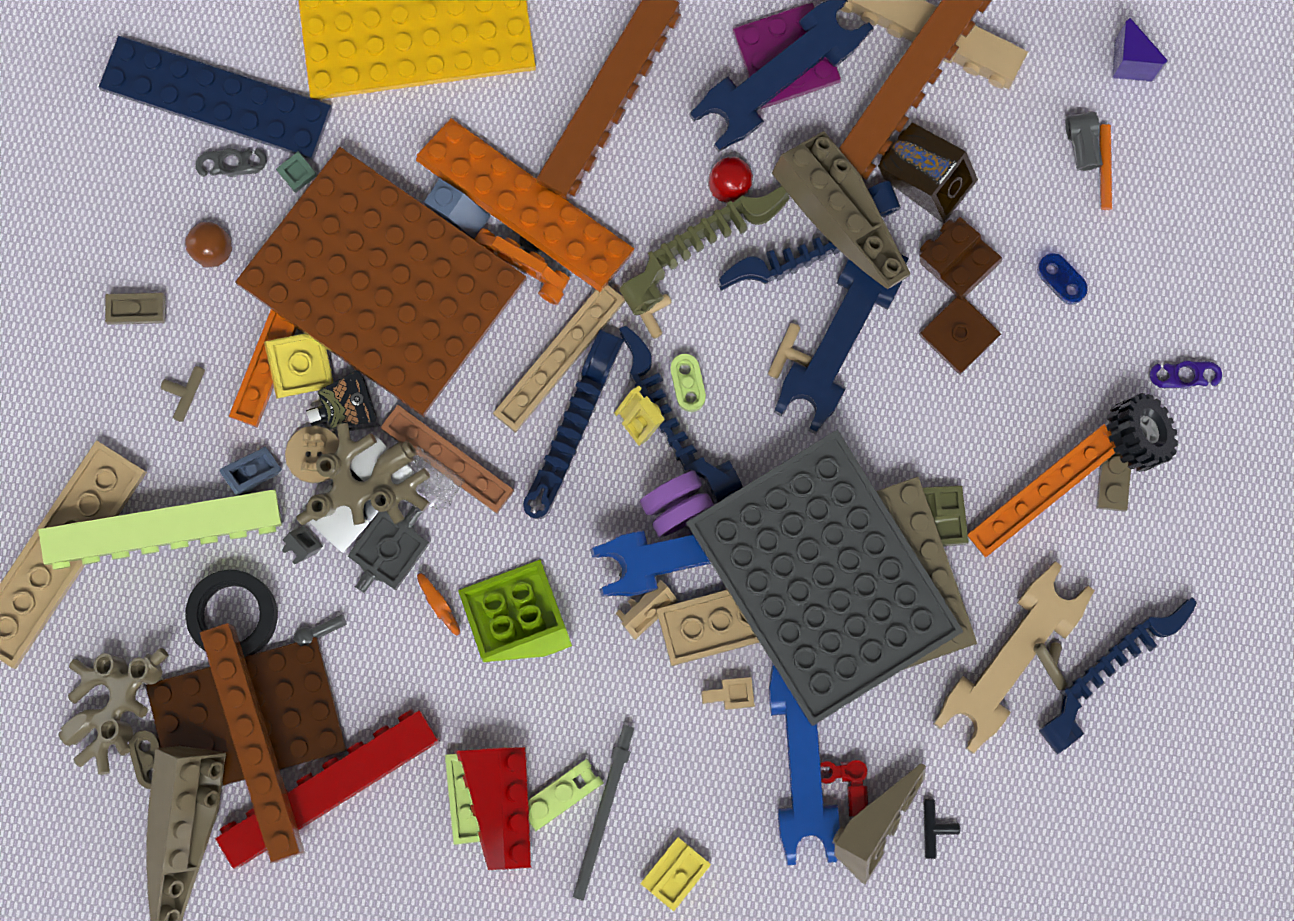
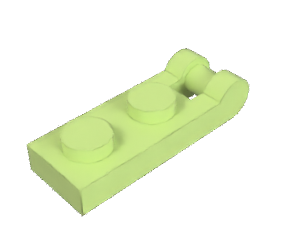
M588 759L582 761L528 800L529 822L535 831H538L604 783L599 776L596 777L590 769L592 765ZM579 775H581L586 783L581 789L573 781Z

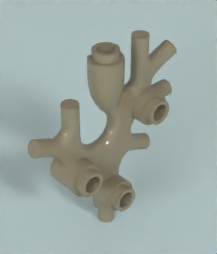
M348 423L337 424L339 437L337 451L321 455L316 462L318 473L323 477H330L333 480V486L328 493L312 496L306 505V510L297 515L296 518L303 526L312 519L317 521L322 517L331 516L338 507L347 506L351 509L353 524L365 523L364 505L367 501L371 500L373 508L380 512L387 511L396 525L405 519L398 507L401 500L412 503L422 512L427 509L430 502L416 492V487L429 479L430 474L425 468H422L399 484L392 482V474L414 460L413 457L417 455L413 445L406 440L390 447L379 457L368 480H355L350 471L352 460L358 454L377 443V440L372 433H369L358 441H352ZM328 461L331 463L330 470L326 466ZM382 495L386 498L385 504L381 502ZM319 501L323 505L322 510H320L318 507Z
M160 647L152 655L147 654L143 658L133 659L129 666L123 658L106 653L96 658L92 668L86 666L78 659L71 661L69 668L81 676L80 684L68 694L71 702L76 704L97 685L106 686L110 693L108 704L105 707L79 712L60 728L62 731L59 732L58 736L67 746L77 745L93 729H96L98 732L97 738L73 759L77 766L82 767L91 758L95 757L98 775H106L110 773L108 749L111 745H115L121 756L127 755L131 751L127 742L133 737V729L128 722L120 719L126 711L133 712L140 718L147 714L148 708L136 700V692L142 683L152 685L161 679L163 672L160 663L169 656L164 648Z

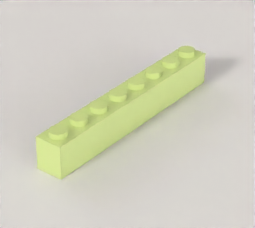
M269 490L38 529L43 563L44 565H52L53 570L71 567L70 562L82 560V565L98 563L101 556L111 555L112 560L130 557L129 552L141 550L142 555L159 552L160 546L171 545V550L189 547V541L200 540V544L203 545L218 542L219 536L229 535L230 540L245 538L248 531L258 530L259 535L277 532L276 527L282 526L277 491Z

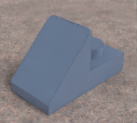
M265 446L221 468L219 472L236 495L250 494L257 485L277 476L282 469Z

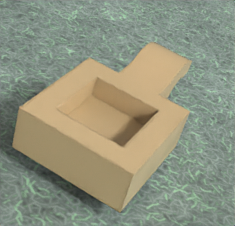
M751 677L721 680L722 689L701 692L702 704L723 701L724 710L755 707Z

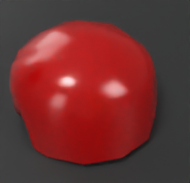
M735 156L725 157L712 168L708 178V187L712 195L721 202H734L750 190L753 182V173L749 164L741 158Z

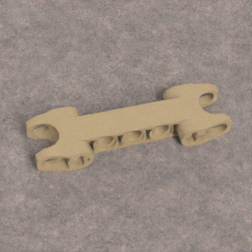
M1056 561L1028 586L1017 603L1028 611L975 684L962 676L946 696L943 706L933 723L940 729L956 714L968 716L973 722L974 733L965 749L972 754L985 741L997 733L1010 715L1011 711L1001 705L1000 702L1036 655L1033 649L1037 643H1045L1053 631L1065 639L1083 617L1087 604L1095 591L1090 586H1087L1073 600L1060 598L1055 592L1054 582L1062 565Z

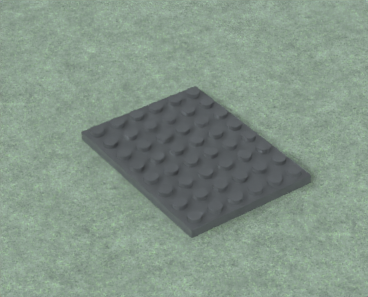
M838 429L686 522L811 726H814L964 632Z

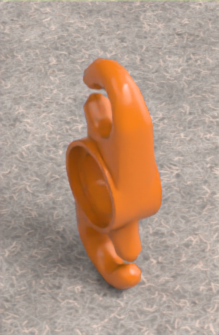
M418 573V583L431 608L454 635L458 636L460 628L449 605L424 574Z

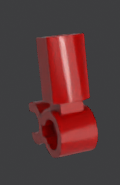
M860 760L841 762V766H836L830 761L820 763V767H829L833 771L830 778L821 779L822 783L831 784L836 779H842V782H851V786L847 787L849 817L856 816L869 805L868 786H863V780H865L868 773L864 762Z

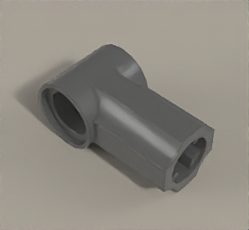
M1088 112L1066 116V133L1068 140L1072 141L1077 170L1089 171L1101 167L1103 164L1098 141L1100 125L1097 113Z

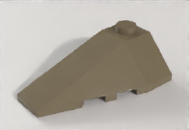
M920 763L854 816L845 829L840 827L833 839L835 857L863 884L866 885L885 853L883 849L887 842V835H895L902 817L899 814L900 811L906 812L921 787L925 779L926 765Z

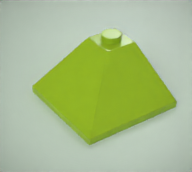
M541 560L458 590L483 663L545 657L572 646Z

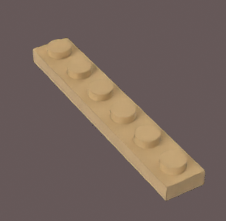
M608 284L601 292L595 290L493 412V415L516 433L596 338L599 331L606 326L626 302L624 297Z

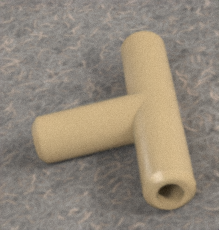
M664 294L663 300L656 303L649 311L640 315L654 339L661 336L663 332L652 314L671 304L668 294Z
M791 323L787 329L768 372V375L772 378H779L787 359L796 361L806 367L809 366L812 360L811 356L792 348L800 331V326Z

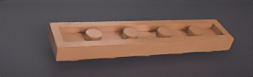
M399 405L395 407L380 427L398 442L408 440L416 450L418 457L496 514L499 513L514 493V489Z

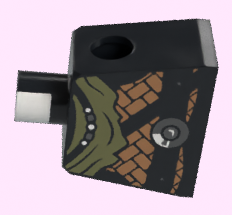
M358 370L319 390L318 395L322 405L306 410L311 426L328 422L333 433H338L336 425L348 423L349 431L380 426L363 374Z

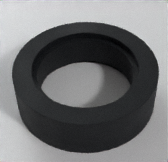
M240 570L217 571L202 579L192 590L185 609L188 632L194 642L205 651L200 632L207 630L204 621V611L207 602L217 591L231 586L245 588L256 598L260 611L259 621L255 630L249 637L240 641L244 657L253 655L266 646L275 632L278 620L275 598L261 580L249 573Z

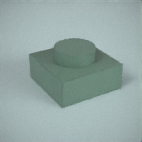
M299 151L276 168L277 172L295 193L318 176Z

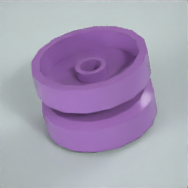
M696 471L687 472L663 483L639 501L646 515L653 516L664 512L654 519L652 523L659 538L681 530L687 526L686 522L714 506L708 493L692 496L702 486Z

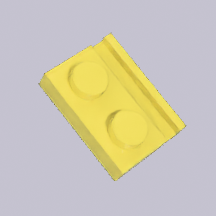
M640 386L631 390L614 412L616 416L620 414L624 419L622 422L623 426L638 446L648 441L665 420L660 408L651 402L648 396L643 398L640 394L642 389Z
M677 837L640 884L672 911H675L711 864Z

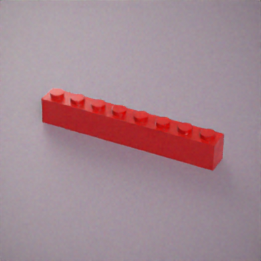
M413 709L405 712L398 717L400 723L392 728H389L388 725L383 726L372 734L374 739L364 744L363 741L354 744L347 749L349 755L341 760L337 757L330 759L322 765L323 771L315 776L309 773L296 781L298 785L296 788L289 792L286 789L298 831L441 742L423 712L419 710L415 713ZM254 808L245 813L247 818L237 824L234 820L219 829L221 835L215 838L233 869L242 867L267 851Z

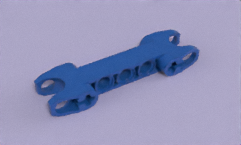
M639 531L620 535L609 542L590 549L592 558L612 557L618 561L622 568L619 581L600 588L601 597H631L652 592L658 589L655 576L711 564L693 535L647 544L645 532Z
M772 663L769 685L771 716L785 715L792 807L778 808L779 837L785 852L786 864L796 865L798 843L802 838L810 835L816 836L822 841L827 863L837 862L833 839L840 828L839 811L837 804L823 805L817 724L814 726L810 725Z

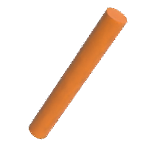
M1102 124L1100 125V152L1103 164L1100 167L1101 210H1111V125Z

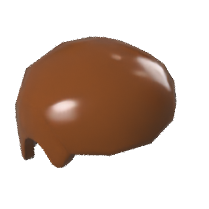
M214 222L198 223L190 229L185 238V247L189 256L206 268L220 266L228 260L232 252V242L229 234Z

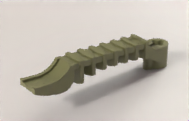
M782 185L762 197L751 198L741 196L734 202L729 201L726 207L721 210H715L713 215L707 219L705 217L702 218L699 224L694 227H688L687 231L682 235H675L674 239L668 244H661L660 249L657 251L648 252L649 261L645 271L626 281L619 289L633 314L641 315L663 300L664 297L657 285L665 277L663 267L668 265L671 270L677 268L676 255L680 254L684 261L689 260L691 253L688 248L693 245L697 253L702 251L704 245L701 239L705 237L710 244L715 243L717 236L714 231L717 229L721 231L724 238L729 237L732 231L727 223L731 220L740 234L745 233L748 227L740 214H743L745 219L754 225H762L776 216L790 199L789 194Z

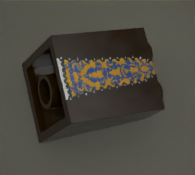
M913 122L906 130L900 133L897 142L889 152L882 156L878 165L885 181H891L893 187L943 223L946 222L978 180L965 150Z

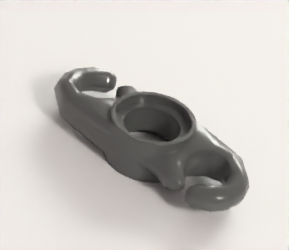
M228 148L219 151L204 152L197 158L195 169L201 176H207L208 172L203 168L202 164L205 160L209 159L214 162V167L210 170V175L212 176L224 174L228 177H236L238 175L256 174L265 168L267 157L262 150L256 149L254 154L259 157L260 162L256 166H251L248 163V159L252 155L251 150L241 152ZM228 156H236L239 159L238 166L233 170H227L223 166V162Z

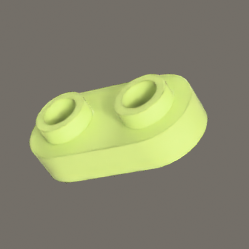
M680 354L673 359L670 369L677 403L684 411L695 412L702 408L706 398L700 366L694 356ZM684 365L688 366L691 370L686 375L681 374L679 371L680 367ZM693 393L697 399L690 403L685 397L687 394Z

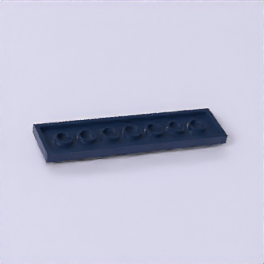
M122 36L117 37L98 87L101 91L292 154L299 151L303 157L311 160L315 158L333 109L329 104Z

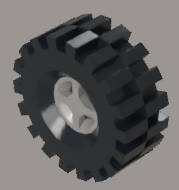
M1140 393L1115 404L1110 409L1111 413L1107 416V420L1111 422L1107 424V430L1111 431V435L1108 437L1110 442H1114L1116 446L1113 448L1116 454L1120 453V460L1123 463L1128 462V467L1130 469L1136 468L1137 472L1147 471L1173 459L1172 456L1176 455L1177 452L1174 447L1178 446V440L1174 439V436L1178 435L1177 429L1172 428L1171 424L1174 421L1172 417L1168 418L1167 413L1169 411L1166 407L1161 408L1160 400H1153V395H1145V393Z

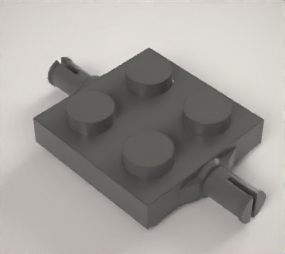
M412 506L405 519L396 525L386 511L377 514L347 556L360 565L361 569L365 572L356 586H354L365 594L375 579L376 581L384 582L395 591L398 589L430 544L418 535L412 527L422 514L419 509Z

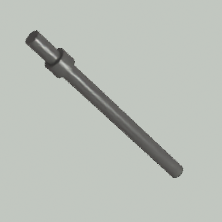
M623 725L618 745L613 748L611 755L613 762L573 893V898L584 901L624 763H628L631 752L628 750L635 729L633 727Z

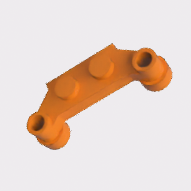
M481 228L474 239L476 242L505 262L542 282L543 286L538 292L539 296L553 305L559 304L564 295L563 290L570 280L566 274L559 270L554 272L547 266L542 256L532 251L527 253L520 249V245L513 239L506 237L504 240L499 236L496 237L489 230Z

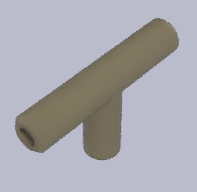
M198 366L193 368L186 387L168 379L162 381L161 390L181 397L173 415L174 420L184 421L205 370Z
M1054 642L1048 651L1044 643H1037L1033 648L1056 688L1064 690L1068 683L1057 667L1062 645Z

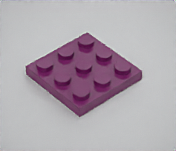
M813 2L733 28V35L749 77L806 33L798 22L815 8ZM825 57L760 109L841 83L837 66L833 67Z

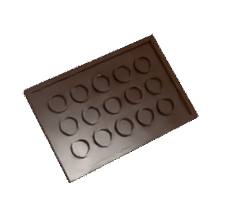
M317 637L312 638V642L308 646H300L296 642L245 657L279 770L347 751ZM210 667L161 680L152 685H145L161 748L185 746L224 752L226 757L222 786L245 780Z

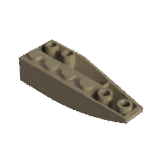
M825 131L781 154L772 171L773 176L831 243L886 289L909 277L911 273L859 172Z
M185 746L156 748L146 835V870L150 921H182L219 810L226 757L224 752Z

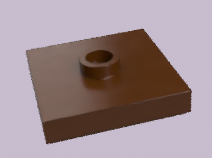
M958 297L919 334L959 375L1001 335L965 298L961 301Z

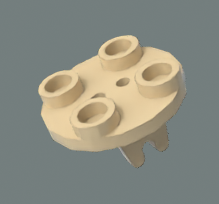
M316 425L304 427L294 433L288 441L285 451L286 464L291 473L301 481L312 484L331 479L330 477H323L318 473L316 462L320 452L322 454L335 453L339 446V439L327 428ZM307 452H311L309 457L306 456ZM328 461L326 466L330 470L331 463Z

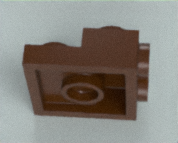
M959 217L955 222L952 219L948 220L940 229L942 234L935 241L932 239L927 240L920 248L921 254L919 257L920 264L962 301L1002 262V257L981 239L980 233Z

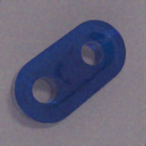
M1047 254L1041 259L1037 267L1040 279L1064 303L1074 305L1081 302L1088 291L1085 279L1059 254ZM1047 266L1055 267L1056 273H1048ZM1067 287H1074L1076 294L1070 295L1067 292Z

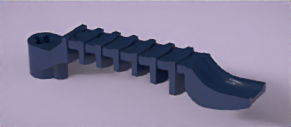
M891 181L876 184L868 189L882 218L901 209ZM818 237L812 239L815 250L811 252L808 251L805 243L799 245L797 249L800 257L796 259L790 247L782 250L786 263L780 265L775 250L772 249L766 252L772 270L768 271L762 259L750 256L728 269L719 278L718 286L720 291L744 280H755L763 284H768L774 280L779 281L787 274H795L804 266L805 268L810 267L817 260H825L832 253L834 255L838 254L840 250L829 240V243L823 246L821 238Z
M627 326L619 328V334L624 339L633 356L630 378L634 383V388L640 386L642 388L640 394L643 398L648 396L653 403L666 397L663 388L651 394L647 390V388L663 381L660 372L643 380L640 378L646 375L652 366V355L646 344ZM669 403L659 407L662 416L672 412ZM677 417L667 421L664 420L660 424L658 429L661 434L665 435L668 447H672L676 460L681 462L684 474L696 471L699 477L704 478L717 503L743 488L730 460L714 467L707 463L704 457L695 459L693 454L697 452L694 443L684 448L681 447L680 442L689 437L685 430L675 435L671 429L680 425Z
M602 330L599 331L581 372L582 379L580 382L577 381L575 385L577 388L574 397L571 396L569 400L571 404L568 411H565L563 414L565 418L562 425L558 426V434L555 441L552 440L550 444L552 448L544 458L545 464L542 470L539 469L524 499V511L531 518L543 519L550 513L555 499L564 484V477L567 471L570 470L571 461L577 454V447L580 441L582 442L584 431L590 424V417L596 410L597 401L602 396L603 387L607 384L624 339ZM544 490L541 497V503L545 506L544 510H538L536 514L532 513L531 501H537Z
M1193 597L1189 600L1187 599L1168 617L1158 618L1151 616L1131 628L1132 631L1120 638L1121 641L1117 645L1115 644L1110 647L1106 655L1099 657L1095 665L1084 670V675L1073 680V684L1069 688L1060 692L1063 695L1060 714L1038 730L1056 755L1085 734L1076 723L1075 718L1078 709L1082 707L1078 699L1083 696L1087 700L1094 695L1086 684L1091 680L1097 689L1104 685L1105 682L1098 673L1103 669L1108 677L1115 674L1117 671L1110 663L1113 659L1121 667L1129 662L1122 653L1125 648L1134 658L1142 654L1143 652L1134 642L1137 637L1149 652L1158 647L1146 629L1154 636L1160 638L1177 633L1187 622L1197 605Z

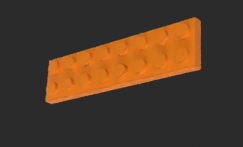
M452 118L417 154L416 161L464 193L481 208L599 292L603 290L634 252L632 246L560 195L538 184L535 177Z

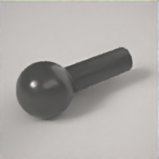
M341 614L312 629L310 627H301L294 633L293 641L294 643L297 642L300 646H308L312 642V638L317 637L318 639L347 625V622Z

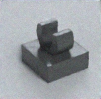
M303 525L289 532L284 537L283 541L286 545H284L282 551L286 553L292 550L297 555L293 563L297 564L317 554L323 546Z

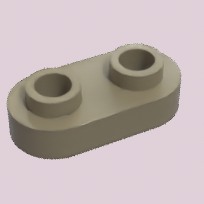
M139 731L129 741L128 745L131 748L130 756L137 781L142 787L151 789L152 780L149 777V772L154 766L156 748H161L159 738L154 733ZM147 740L150 743V749L144 752L141 749V744Z

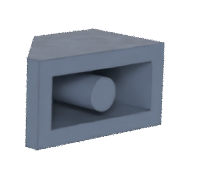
M442 179L438 180L424 201L427 208L473 240L490 219V215L468 196Z

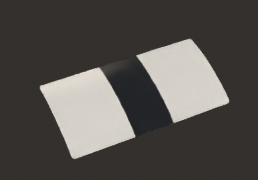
M376 435L374 437L377 443L358 454L351 462L350 471L353 478L357 481L368 480L379 457L389 449ZM406 465L392 474L391 480L394 484H399L409 478L414 471ZM333 482L323 493H328L331 490ZM384 495L381 496V502L383 504L386 503V498ZM369 500L364 505L365 523L353 524L351 509L347 506L338 507L331 516L322 517L317 521L312 519L309 522L337 549L344 552L379 511L373 508L371 500ZM319 501L318 507L320 510H322L323 505Z

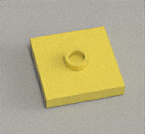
M307 334L264 342L276 399L318 391L333 383L326 348Z

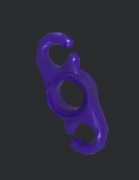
M1183 361L1174 365L1166 363L1163 368L1168 372L1169 376L1165 381H1161L1157 377V372L1161 369L1160 364H1155L1150 370V380L1159 388L1188 389L1197 385L1207 386L1209 382L1203 376L1204 371L1207 369H1212L1215 372V377L1211 381L1212 386H1217L1222 380L1221 368L1210 361ZM1187 367L1192 370L1194 374L1192 382L1186 383L1180 380L1178 376L1180 368Z

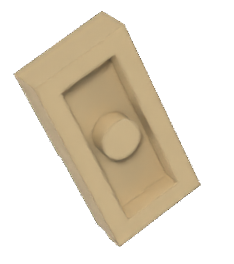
M662 580L657 583V590L646 593L638 603L634 599H630L628 603L632 606V609L626 614H623L621 610L616 612V615L622 621L621 624L635 640L658 619L656 609L673 605L678 601Z

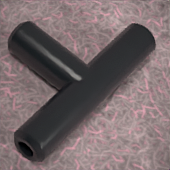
M924 799L925 858L936 859V835H959L960 824L936 823L935 800Z

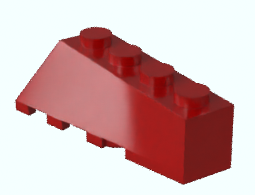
M525 747L456 751L458 761L462 762L465 775H463L465 787L469 788L473 805L470 806L473 817L476 816L480 831L478 836L487 869L531 868Z

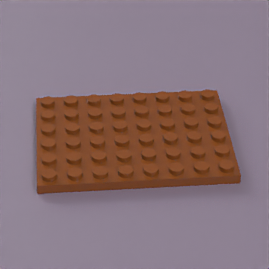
M339 147L235 283L424 417L527 280V277L346 150Z

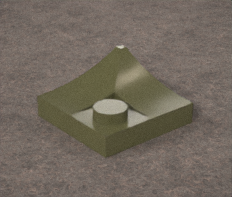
M962 486L923 488L943 547L968 544Z

